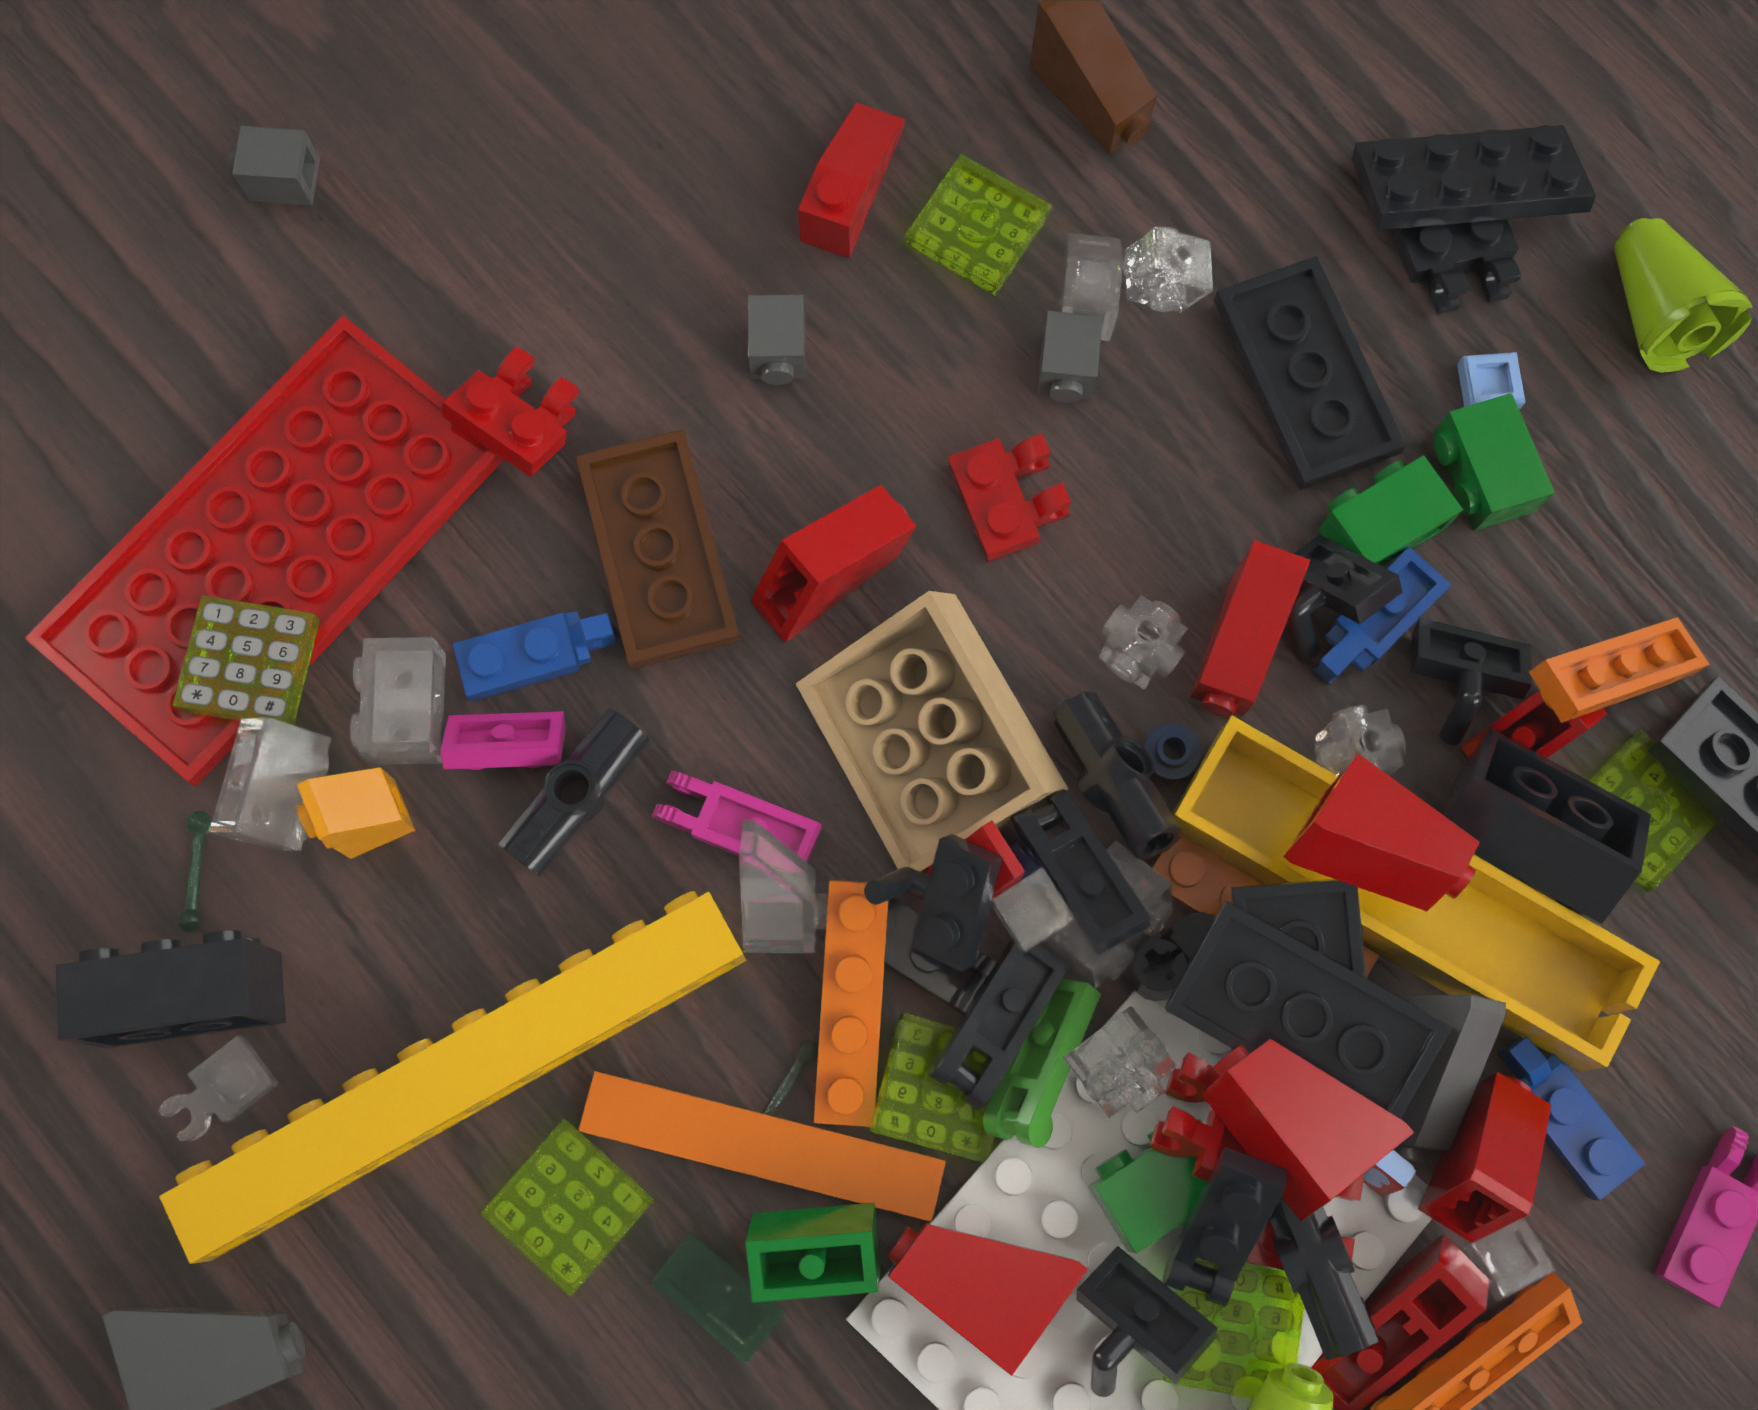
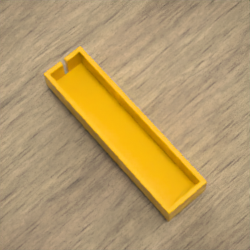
M1232 715L1217 734L1172 812V815L1181 827L1178 833L1263 884L1333 879L1293 865L1283 856L1326 789L1337 778V775ZM1475 854L1468 865L1474 868L1476 872L1465 889L1455 899L1445 894L1427 912L1358 888L1363 945L1448 995H1474L1505 1002L1506 1015L1501 1026L1522 1038L1528 1037L1534 1045L1549 1054H1555L1561 1061L1580 1072L1608 1067L1631 1021L1630 1018L1620 1012L1637 1009L1660 963L1656 958ZM1601 1011L1609 1015L1598 1018Z

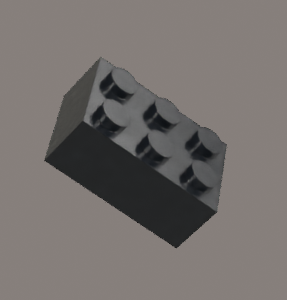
M1490 727L1456 777L1442 814L1480 842L1474 854L1496 865L1502 871L1523 883L1530 884L1550 895L1558 903L1575 913L1586 915L1600 924L1605 921L1642 872L1651 814Z
M227 930L207 933L203 935V944L180 947V940L177 939L148 941L141 944V953L120 956L119 949L116 948L90 949L79 952L78 962L56 965L58 1040L102 1048H115L286 1023L282 954L277 950L261 945V939L242 938L241 931Z

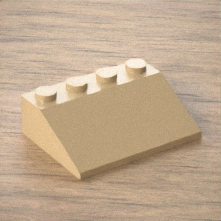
M936 591L926 592L796 683L803 699L898 869L911 867L924 873L934 862L940 838L954 834L962 839H966L991 820L998 830L1001 831L1012 825L1011 816L1026 808L1033 812L1045 805L1047 797L1061 789L1069 790L955 594Z

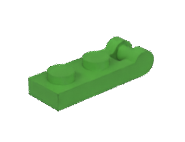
M1068 979L1061 980L990 1097L983 1116L984 1130L988 1135L1005 1140L1011 1139L1015 1135L1020 1143L1037 1148L1043 1147L1048 1143L1053 1131L1051 1114L1101 996L1089 983ZM1025 1096L1024 1102H1023L1022 1107H1021V1109H1020V1111H1019V1106H1020V1104H1021V1101H1022L1023 1097Z

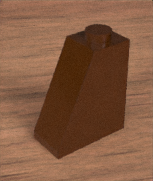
M1043 0L1038 4L1029 67L1109 154L1125 142L1128 145H1132L1139 141L1152 125L1151 116L1157 95L1099 0Z

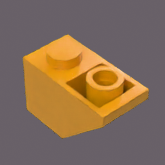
M381 767L307 779L297 784L304 803L297 805L296 810L307 835L311 839L318 837L327 849L333 848L349 859L416 831L395 779Z

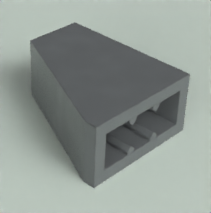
M1474 995L1398 996L1452 1027L1401 1118L1414 1132L1393 1149L1405 1160L1425 1162V1150H1451L1505 1018V1002Z
M137 1306L114 1310L102 1315L130 1410H215L304 1373L301 1359L306 1355L305 1342L297 1324L293 1321L289 1323L286 1312Z

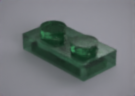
M693 1232L688 1234L650 1282V1284L745 1364L748 1363L787 1312L775 1301L752 1303L750 1280Z

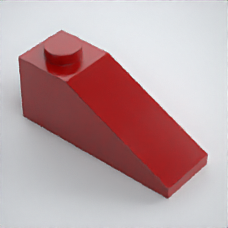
M855 103L817 163L798 208L800 242L847 258L851 257L905 126L904 118Z
M1444 1233L1402 1267L1365 1305L1375 1327V1334L1379 1342L1363 1350L1327 1361L1322 1353L1311 1367L1324 1378L1323 1383L1332 1391L1333 1407L1336 1410H1363L1486 1310L1489 1279Z

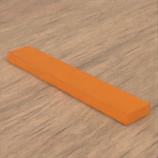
M594 1071L578 1130L860 1204L875 1203L876 1208L930 1222L933 1219L946 1160L599 1071Z

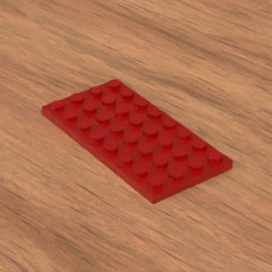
M342 315L61 600L25 639L182 778L197 787L262 718L263 715L256 714L253 710L255 699L260 695L281 697L288 690L262 686L260 683L262 671L266 668L288 670L293 674L292 686L505 459L442 416V402L446 398ZM215 602L231 605L235 613L230 623L221 624L204 620L202 617L203 608L207 603ZM244 608H252L269 612L271 618L268 627L259 630L240 626L238 623L240 611ZM279 614L301 616L307 622L305 631L298 636L278 633L274 629L275 618ZM202 629L224 632L228 636L226 647L221 651L199 648L195 645L196 634ZM237 635L261 638L264 642L262 653L256 657L235 654L231 650L232 640ZM272 641L295 643L300 648L298 659L291 663L271 660L267 656L268 646ZM195 656L217 659L221 663L219 674L214 678L191 675L188 672L189 661ZM230 662L254 665L257 669L256 678L250 684L228 681L224 677L225 667ZM188 683L210 686L214 691L211 703L208 705H197L183 702L181 699L183 686ZM230 689L248 693L250 696L248 708L244 711L220 708L217 705L220 691Z

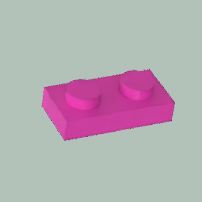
M564 711L449 715L440 749L443 769L481 770L498 767L539 768L542 766H555L561 763L566 734Z

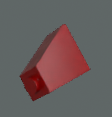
M879 485L784 538L778 546L750 602L780 638L787 642L896 559L917 525L908 516L903 506L896 502L882 485Z
M1257 540L1253 541L1231 578L1190 697L1202 701V707L1205 710L1223 717H1231L1232 715L1235 716V714L1244 716L1255 703L1305 577L1310 559Z
M1357 753L1326 789L1283 857L1293 865L1427 912L1445 894L1455 899L1465 889L1476 872L1468 864L1480 842Z
M1269 1039L1251 1053L1243 1045H1240L1212 1067L1219 1078L1201 1094L1249 1156L1287 1169L1286 1189L1281 1197L1300 1221H1303L1330 1202L1414 1133L1405 1121L1272 1039Z
M1499 1072L1494 1073L1476 1086L1451 1150L1443 1151L1418 1210L1470 1243H1474L1529 1215L1534 1201L1551 1104L1533 1094L1531 1088L1523 1081L1514 1077L1504 1076Z
M927 1223L923 1225L918 1233L908 1226L886 1256L887 1259L895 1264L888 1273V1277L1011 1376L1088 1270L1080 1262L1071 1258Z

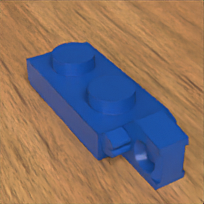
M1408 547L1387 568L1399 575L1403 593L1360 625L1343 615H1340L1331 625V630L1325 635L1324 639L1333 648L1312 669L1326 684L1330 685L1350 664L1361 673L1369 664L1373 666L1452 585L1411 547Z
M576 611L566 614L559 613L453 643L466 697L469 701H476L581 671L579 666L591 662L589 651L617 644L612 621L607 613L580 619Z
M1528 1037L1515 1039L1497 1053L1517 1079L1526 1083L1531 1088L1533 1094L1551 1104L1545 1143L1591 1200L1600 1201L1645 1165L1641 1157L1567 1064H1563L1555 1054H1550L1545 1058Z

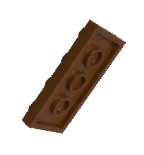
M684 429L576 456L630 669L633 670L740 642L738 627Z

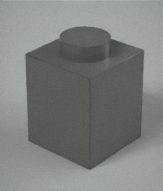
M240 126L237 147H232L229 153V171L231 177L237 181L249 202L313 206L320 157L306 131Z
M748 295V360L751 379H761L763 382L773 385L787 384L793 381V379H805L804 295Z
M1058 311L1047 312L1042 337L1037 394L1049 395L1051 399L1063 403L1078 402L1081 399L1091 400L1098 376L1103 316Z

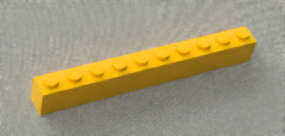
M695 891L679 896L664 907L667 915L647 926L643 920H639L623 927L611 937L615 944L593 955L590 949H587L569 957L558 966L561 974L540 985L538 979L524 982L505 995L508 1003L488 1014L484 1008L464 1015L452 1023L451 1027L454 1033L433 1044L430 1038H426L408 1046L397 1054L400 1063L380 1074H378L376 1068L364 1071L346 1081L342 1085L345 1093L324 1104L322 1099H316L290 1112L287 1115L290 1124L269 1135L267 1130L263 1129L240 1139L231 1146L234 1155L213 1166L211 1160H207L179 1173L175 1177L178 1186L160 1195L159 1198L189 1263L213 1261L746 962L745 956L710 892L698 897Z

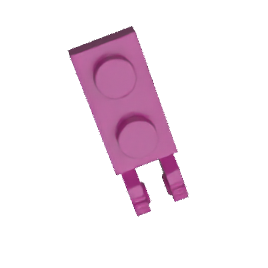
M671 770L666 784L678 793L705 800L698 818L671 805L656 804L652 814L653 818L681 831L691 833L692 837L696 840L796 880H801L822 830V824L716 781H713V784H709Z
M1735 1126L1729 1127L1721 1136L1708 1166H1702L1655 1270V1276L1704 1304L1715 1308H1720L1758 1222V1154L1752 1161L1753 1164L1749 1168L1743 1183L1729 1176L1739 1166L1744 1155L1743 1153L1749 1143L1748 1133Z

